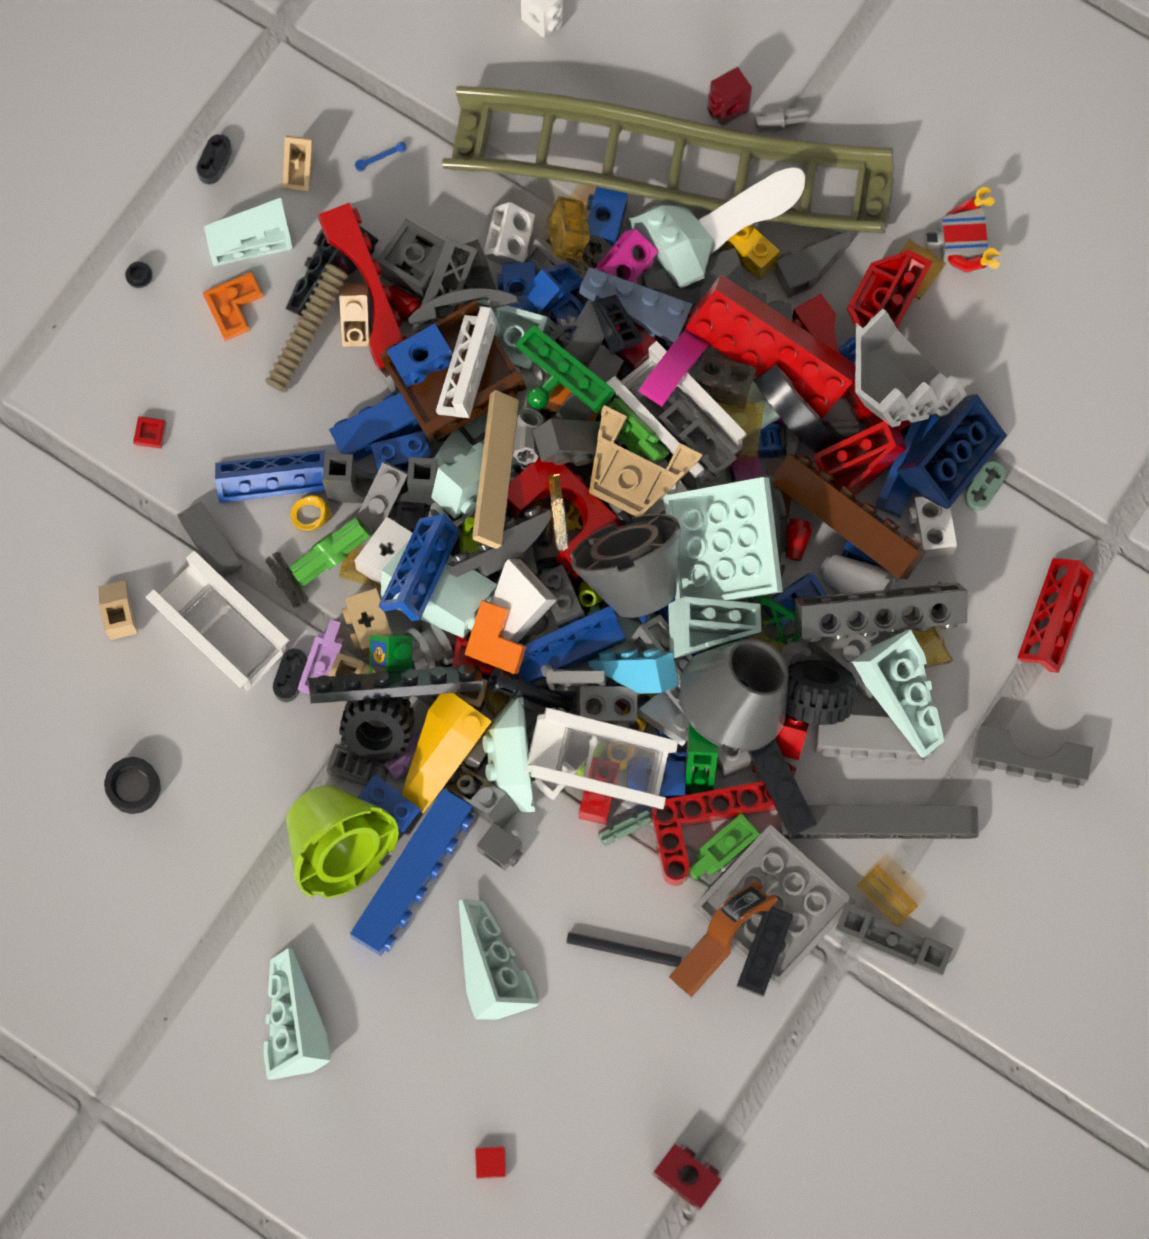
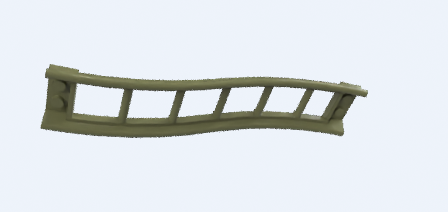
M457 86L456 88L461 111L452 158H443V169L505 173L565 181L713 212L730 200L679 190L678 185L684 148L688 144L740 155L734 197L746 189L749 163L752 157L806 165L805 184L799 211L787 210L779 216L763 221L870 233H885L888 225L894 183L893 148L850 146L772 137L726 129L632 107L564 95L489 87ZM493 112L544 117L535 163L484 158ZM556 118L610 127L602 173L548 165V150L553 123ZM621 130L675 142L667 187L614 176L613 168ZM818 166L859 170L852 216L811 212L813 187Z

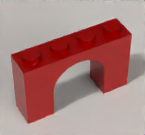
M539 456L536 462H532L509 483L506 511L517 520L537 501L548 496H558L572 502L581 513L583 529L560 551L556 561L560 565L563 564L566 571L576 580L579 575L573 570L570 563L572 562L570 555L575 547L585 538L613 523H616L617 527L623 525L615 519L616 514L612 513L605 506L603 500L589 493L584 480L578 474L572 473L565 464L555 465L554 462H541Z

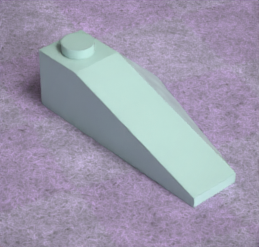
M467 899L460 900L459 913L466 994L474 1018L497 1020L539 1005L526 970L520 971L513 959L516 956L512 947L507 949L499 936L501 929L485 902Z

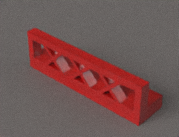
M1052 558L1017 657L1021 662L1040 663L1049 672L1059 673L1094 574L1081 560ZM1059 567L1068 568L1066 575L1057 581L1056 575ZM1058 591L1057 600L1048 605L1049 596ZM1049 616L1048 625L1039 630L1040 621ZM1040 641L1041 646L1038 654H1029L1031 646Z

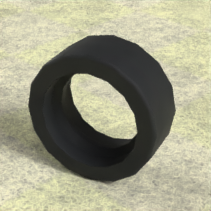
M136 757L123 758L114 763L107 771L104 780L105 793L112 805L121 812L129 814L142 813L151 808L158 800L161 790L160 778L153 766L144 759ZM127 770H140L149 779L147 794L138 801L129 802L123 800L116 792L117 779Z

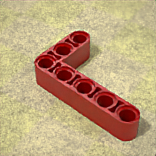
M763 782L665 799L663 809L670 811L673 816L668 821L660 820L657 817V812L662 809L653 807L652 825L664 880L672 886H679L687 880L689 862L682 833L683 827L736 818L741 813L747 816L776 810ZM751 794L755 797L756 803L746 805L742 802L741 796ZM717 799H723L727 802L728 808L717 810L713 802ZM690 804L697 805L700 813L691 816L686 813L685 807ZM666 837H673L677 840L678 846L668 849L663 845L662 841ZM671 865H680L684 873L679 877L672 876L668 871Z

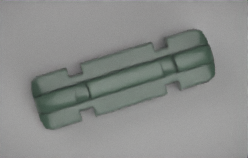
M644 808L636 812L635 816L630 815L612 824L611 828L607 826L599 830V839L603 845H608L614 842L615 838L620 839L639 830V826L645 827L651 824L652 817L649 811Z

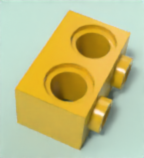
M751 224L738 231L721 246L725 251L735 248L741 266L758 281L775 267L780 250Z

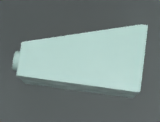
M408 542L382 569L381 599ZM449 556L447 563L453 561V556ZM445 565L420 620L464 638L473 629L481 600L492 603L498 584L475 570L459 577L452 576Z

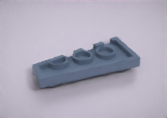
M589 267L579 290L581 295L591 301L616 294L632 322L634 321L644 327L645 333L655 337L657 335L666 340V345L669 347L680 337L692 308L691 303ZM610 304L604 306V308L609 311L612 309V306Z

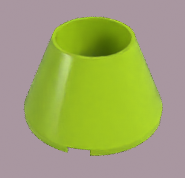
M320 786L306 792L295 801L286 817L296 884L305 895L312 898L314 895H322L325 899L337 897L358 888L383 867L381 861L387 852L393 853L399 833L395 819L386 810L334 786Z

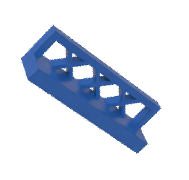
M929 415V418L926 420L911 423L904 439L907 449L894 461L879 494L875 508L901 518L912 491L896 470L939 419L938 417Z
M325 450L215 463V482L219 503L325 491L323 483Z
M445 514L419 518L378 606L383 612L401 609L411 621L421 619L461 532Z
M608 606L525 644L524 646L527 647L517 675L523 676L527 682L534 684L546 678L541 672V668L544 665H550L554 669H567L600 652L626 642L627 640L613 609Z

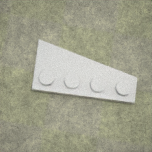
M676 686L677 691L680 693V688ZM666 692L658 693L638 709L637 715L671 739L678 741V744L681 746L688 740L689 722Z

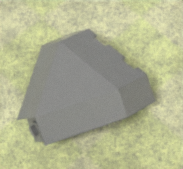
M884 309L872 317L864 328L856 323L855 392L865 407L891 427L899 426L901 421L905 420L911 422L926 420L931 414H938L939 416L948 415L967 395L956 378L952 375L949 378L942 375L897 330Z

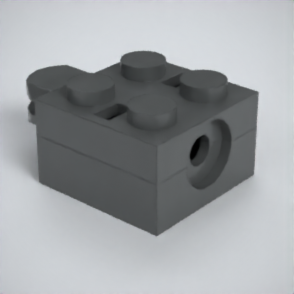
M405 219L377 259L382 271L381 276L423 300L445 241ZM455 273L449 275L444 287L446 293H449L450 289H457L459 282Z

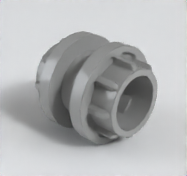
M427 622L422 623L421 633L414 628L404 632V635L412 636L411 669H432L436 667L435 662L437 661L443 666L453 662L457 639L455 634Z

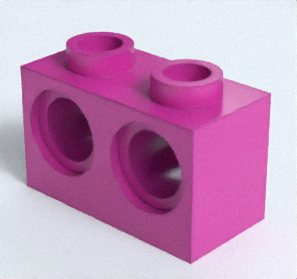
M636 229L625 231L595 269L617 277L616 270L619 267L622 271L621 279L638 284L637 278L654 264L655 260L653 258L658 253V250ZM634 247L638 250L639 254L637 260L633 256Z

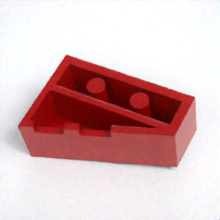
M883 421L814 454L813 457L819 471L823 469L835 477L833 481L839 487H842V485L847 486L858 496L907 447L899 427H891Z

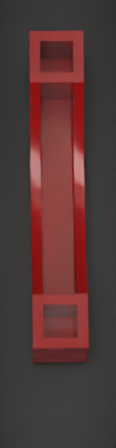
M349 202L318 214V220L327 243L339 249L352 260L368 285L373 305V325L368 347L377 370L385 368L379 355L384 353V350L390 345L399 344L408 338L407 336H401L398 328L402 326L397 310H391L388 302L392 300L387 285L382 286L378 275H381L382 271L377 259L372 260L368 250L372 249L367 233H361L358 225L362 223L360 214L356 207L352 209Z
M822 293L794 308L792 322L840 354L835 335L836 314ZM854 377L853 383L843 393L841 398L843 400L847 399L851 405L850 409L854 418L858 422L862 421L866 429L883 422V420L864 406L855 392ZM909 420L901 421V424L898 426L902 437L907 434L911 422Z

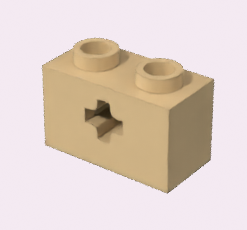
M376 588L344 598L346 608L342 609L346 624L352 623L355 633L350 634L355 650L361 649L363 657L370 655V635L392 634L385 612L378 607L381 600ZM368 619L371 627L366 628L363 620Z

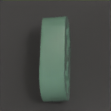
M995 461L988 462L979 471L965 496V502L970 509L974 511L984 510L995 496L1006 475L1005 469L1000 463ZM993 470L996 471L997 478H993L990 484L986 483L988 473H991ZM981 488L984 489L983 500L980 499L978 502H975L973 494L977 495Z

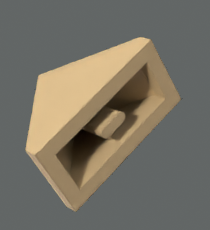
M285 136L282 188L302 191L310 190L316 156L313 139Z

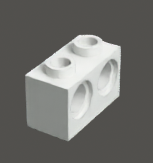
M511 202L495 207L483 257L501 266L505 263L525 262L528 256L529 240L534 230L533 222L535 215Z
M915 497L912 506L908 508L910 524L915 523L916 533L913 536L922 543L920 547L927 552L923 558L954 554L957 542L951 509H945L924 497ZM931 509L935 512L936 516L932 518L926 517L922 510ZM935 535L941 542L933 544L929 542L927 536Z

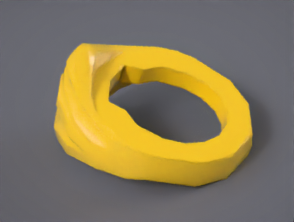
M310 495L296 501L290 512L293 525L305 531L318 530L332 516L330 506L323 498L316 495ZM314 505L316 508H320V518L311 524L300 523L297 516L303 506Z

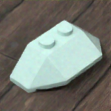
M657 206L627 219L630 227L641 233L658 250L654 257L680 289L705 277L706 267L713 247V238L687 206Z
M520 697L515 700L509 699L485 730L486 736L483 737V748L485 753H488L489 763L486 765V777L491 784L508 794L520 812H535L531 773L525 771L529 752L524 697Z

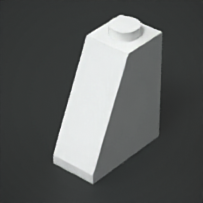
M508 559L506 561L492 603L510 610L502 637L516 643L523 638L557 600L521 559Z

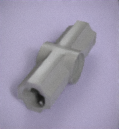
M529 388L524 391H518L515 397L519 400L513 457L516 458L517 463L523 465L536 462L538 459L539 451L533 430L541 426L543 422L540 409L533 408L528 403L527 395L531 390Z

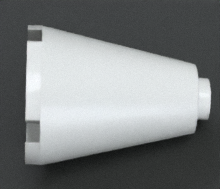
M836 554L831 558L827 557L820 569L823 572L822 579L839 594L898 589L894 586L896 579L901 582V579H898L883 567ZM886 608L879 610L877 614L883 616Z

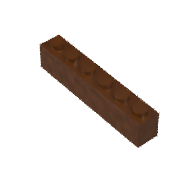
M788 453L774 473L775 482L772 483L898 579L907 580L927 553L920 547L922 543L910 534L905 536L899 532L900 526L891 519L885 518L883 520L876 514L878 510L870 503L864 501L862 504L854 497L857 494L845 485L839 487L833 482L835 477L823 469L818 471L812 466L813 461L802 453H799V455Z

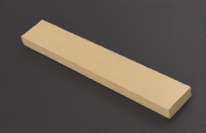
M497 390L490 394L472 536L473 540L495 549L502 546L519 404L518 399Z

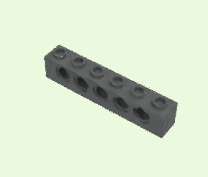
M959 583L794 598L795 632L805 641L816 642L820 641L821 637L830 636L835 639H845L850 634L874 636L876 632L881 631L898 634L902 633L903 629L912 628L917 631H927L933 626L956 628L958 624L967 623V590ZM940 603L939 610L931 613L932 607ZM913 606L912 612L904 616L905 609ZM886 608L884 616L876 618L878 611ZM859 611L857 618L849 621L851 613ZM831 614L830 620L827 623L821 624L823 616Z

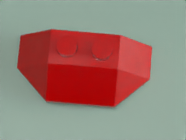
M908 249L899 254L872 262L847 306V311L855 328L856 323L864 328L872 317L884 309L898 329L933 261Z

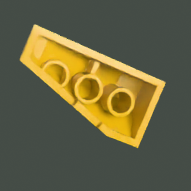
M440 694L428 710L401 795L424 813L492 721L456 694Z

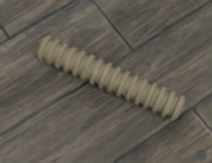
M327 264L325 266L327 270L322 272V280L319 279L317 281L319 285L314 287V295L309 296L311 300L306 302V310L301 311L303 315L301 318L298 317V325L293 326L295 330L293 333L290 332V340L285 341L287 345L285 348L282 347L281 351L283 353L277 357L279 361L273 364L275 368L270 370L269 374L271 376L265 379L268 385L281 392L288 391L286 387L288 384L291 385L292 381L290 379L296 375L294 371L300 368L298 364L303 362L304 358L302 356L308 353L306 349L308 346L311 347L312 343L310 341L316 338L314 334L316 331L319 332V324L324 323L322 319L324 316L327 317V309L332 308L331 302H335V294L340 293L339 287H343V279L348 278L345 271L334 265Z

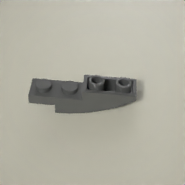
M536 506L524 512L525 516L517 520L514 517L506 519L504 522L502 546L495 549L481 543L478 545V550L468 553V551H464L452 557L453 561L446 564L450 575L459 577L478 568L481 574L488 576L503 568L508 559H516L538 538L552 517L551 510Z

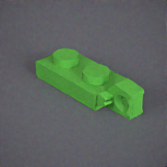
M615 398L609 408L627 416V420L617 438L634 454L640 455L644 459L649 458L653 463L663 462L669 452L661 443H658L660 439L658 435L620 398Z
M741 813L699 849V852L695 855L698 862L689 868V874L695 881L707 871L711 876L749 847L761 833Z

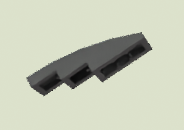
M645 395L638 399L679 443L703 455L699 463L715 477L737 460V457L700 417L696 418L680 399L676 400L671 395L663 406L658 405Z

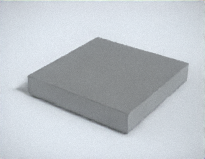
M546 671V682L553 692H576L580 686H608V680L604 671Z

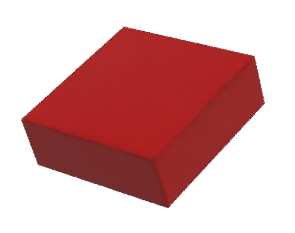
M138 416L133 439L134 445L161 449L167 424L166 421Z
M505 1147L475 1148L476 1179L506 1178Z

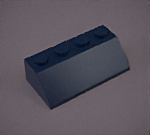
M977 394L965 396L948 415L940 416L896 471L911 491L945 509H949L1007 437V434Z

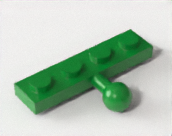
M534 324L515 344L520 352L550 375L541 387H533L528 392L527 400L533 408H544L549 403V394L559 383L596 414L615 394L613 388Z

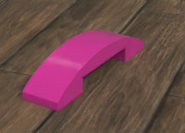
M686 329L658 362L641 386L639 392L658 405L663 406L674 393L680 381L697 360L703 357L711 345Z

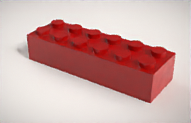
M722 274L690 314L685 329L758 377L776 363L793 382V388L821 419H823L854 381L856 364Z

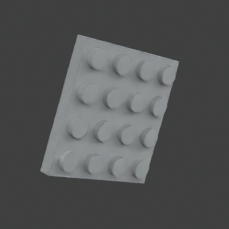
M770 824L692 909L710 924L715 912L730 896L755 881H758L763 886L761 890L766 895L773 894L778 901L772 907L794 914L770 978L779 987L838 923L845 903L854 905L856 901ZM764 911L755 913L746 919L732 938L731 945L746 958Z

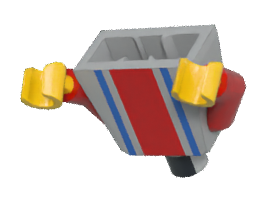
M981 187L977 191L976 197L966 200L946 213L941 218L939 232H925L926 249L941 248L942 261L965 273L984 269L987 265L992 269H997L1000 263L993 258L999 257L1001 254L996 249L988 247L984 208H981L982 204L985 206H992L994 204V198L992 197L984 200L985 195L991 193L992 190L988 187Z

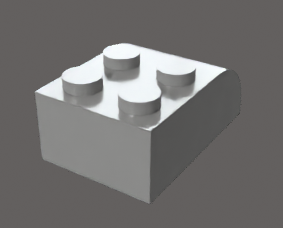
M859 611L851 613L849 621L855 620ZM886 631L876 632L874 636L850 634L845 639H835L831 636L821 637L820 641L809 642L807 647L823 661L835 663L850 671L856 679L855 689L871 701L874 696L864 684L852 661L870 647L892 636Z

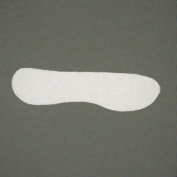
M792 167L775 172L707 216L699 219L700 224L713 238L711 253L744 227L755 222L772 219L791 208L800 198L804 189L805 175L803 171Z

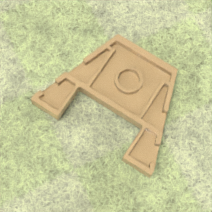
M604 405L601 413L602 417L589 493L633 516L645 515L701 460L703 455L679 443L669 465L664 469L614 444L627 420V416Z

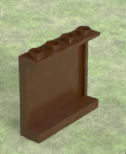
M475 300L471 303L461 304L455 312L446 317H439L432 323V325L436 324L452 354L464 316H478L480 309ZM470 325L468 331L470 337H472L475 325ZM417 330V331L411 333V334L408 336V338H410L411 336L417 334L418 332H420V331H422V330ZM495 334L470 418L438 415L436 412L449 366L442 371H435L429 374L423 382L407 387L387 353V350L397 344L390 345L384 350V353L379 355L430 444L435 443L487 413L490 394L494 390L514 397L518 391L527 389L522 376L512 364ZM468 349L462 352L461 358L463 361H465ZM428 354L419 355L416 361L425 360ZM461 373L456 375L454 378V383L456 384V386L458 384ZM453 397L447 401L446 407H454L452 404Z

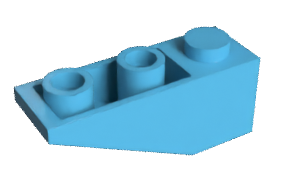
M660 648L648 649L643 651V653H638L637 649L622 651L621 654H616L615 650H607L598 653V658L588 661L590 668L596 671H604L607 677L639 694L663 693L678 686L673 652H661Z

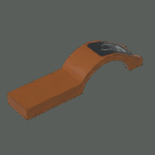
M758 881L730 896L718 908L710 921L707 934L669 976L691 998L731 954L732 938L743 922L755 913L769 911L778 901L773 894L766 895L761 890L763 886Z

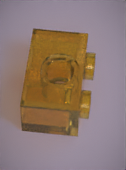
M558 196L547 218L553 255L563 259L568 258L578 261L591 237L583 201Z

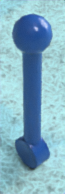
M399 142L396 147L365 161L357 160L355 168L357 171H363L367 165L398 151L404 152L407 146L404 142Z

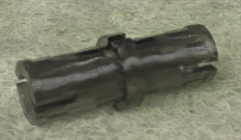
M281 552L273 553L274 559H271L270 556L267 557L265 562L276 577L277 586L284 590L292 607L295 608L301 605L296 595L300 601L302 600L305 603L308 600V596L304 593L289 569Z

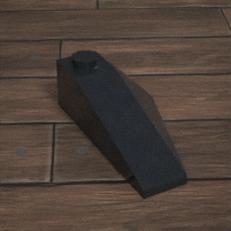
M359 225L361 233H367L372 249L368 251L371 256L379 239ZM322 228L313 243L317 246L313 258L308 257L304 264L307 267L306 274L297 281L285 308L289 312L301 317L303 315L301 311L306 310L305 304L310 302L309 296L314 295L313 289L318 287L317 281L319 279L322 280L321 274L326 272L325 266L327 264L340 268L348 276L358 269L343 252L327 243Z

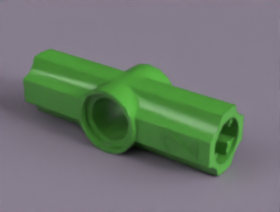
M356 516L335 533H329L312 547L311 551L295 561L289 568L295 578L305 586L326 569L330 570L349 555L350 551L367 540L371 534L365 524Z

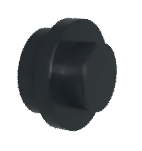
M134 262L126 269L125 278L130 286L144 288L152 281L153 273L148 264Z

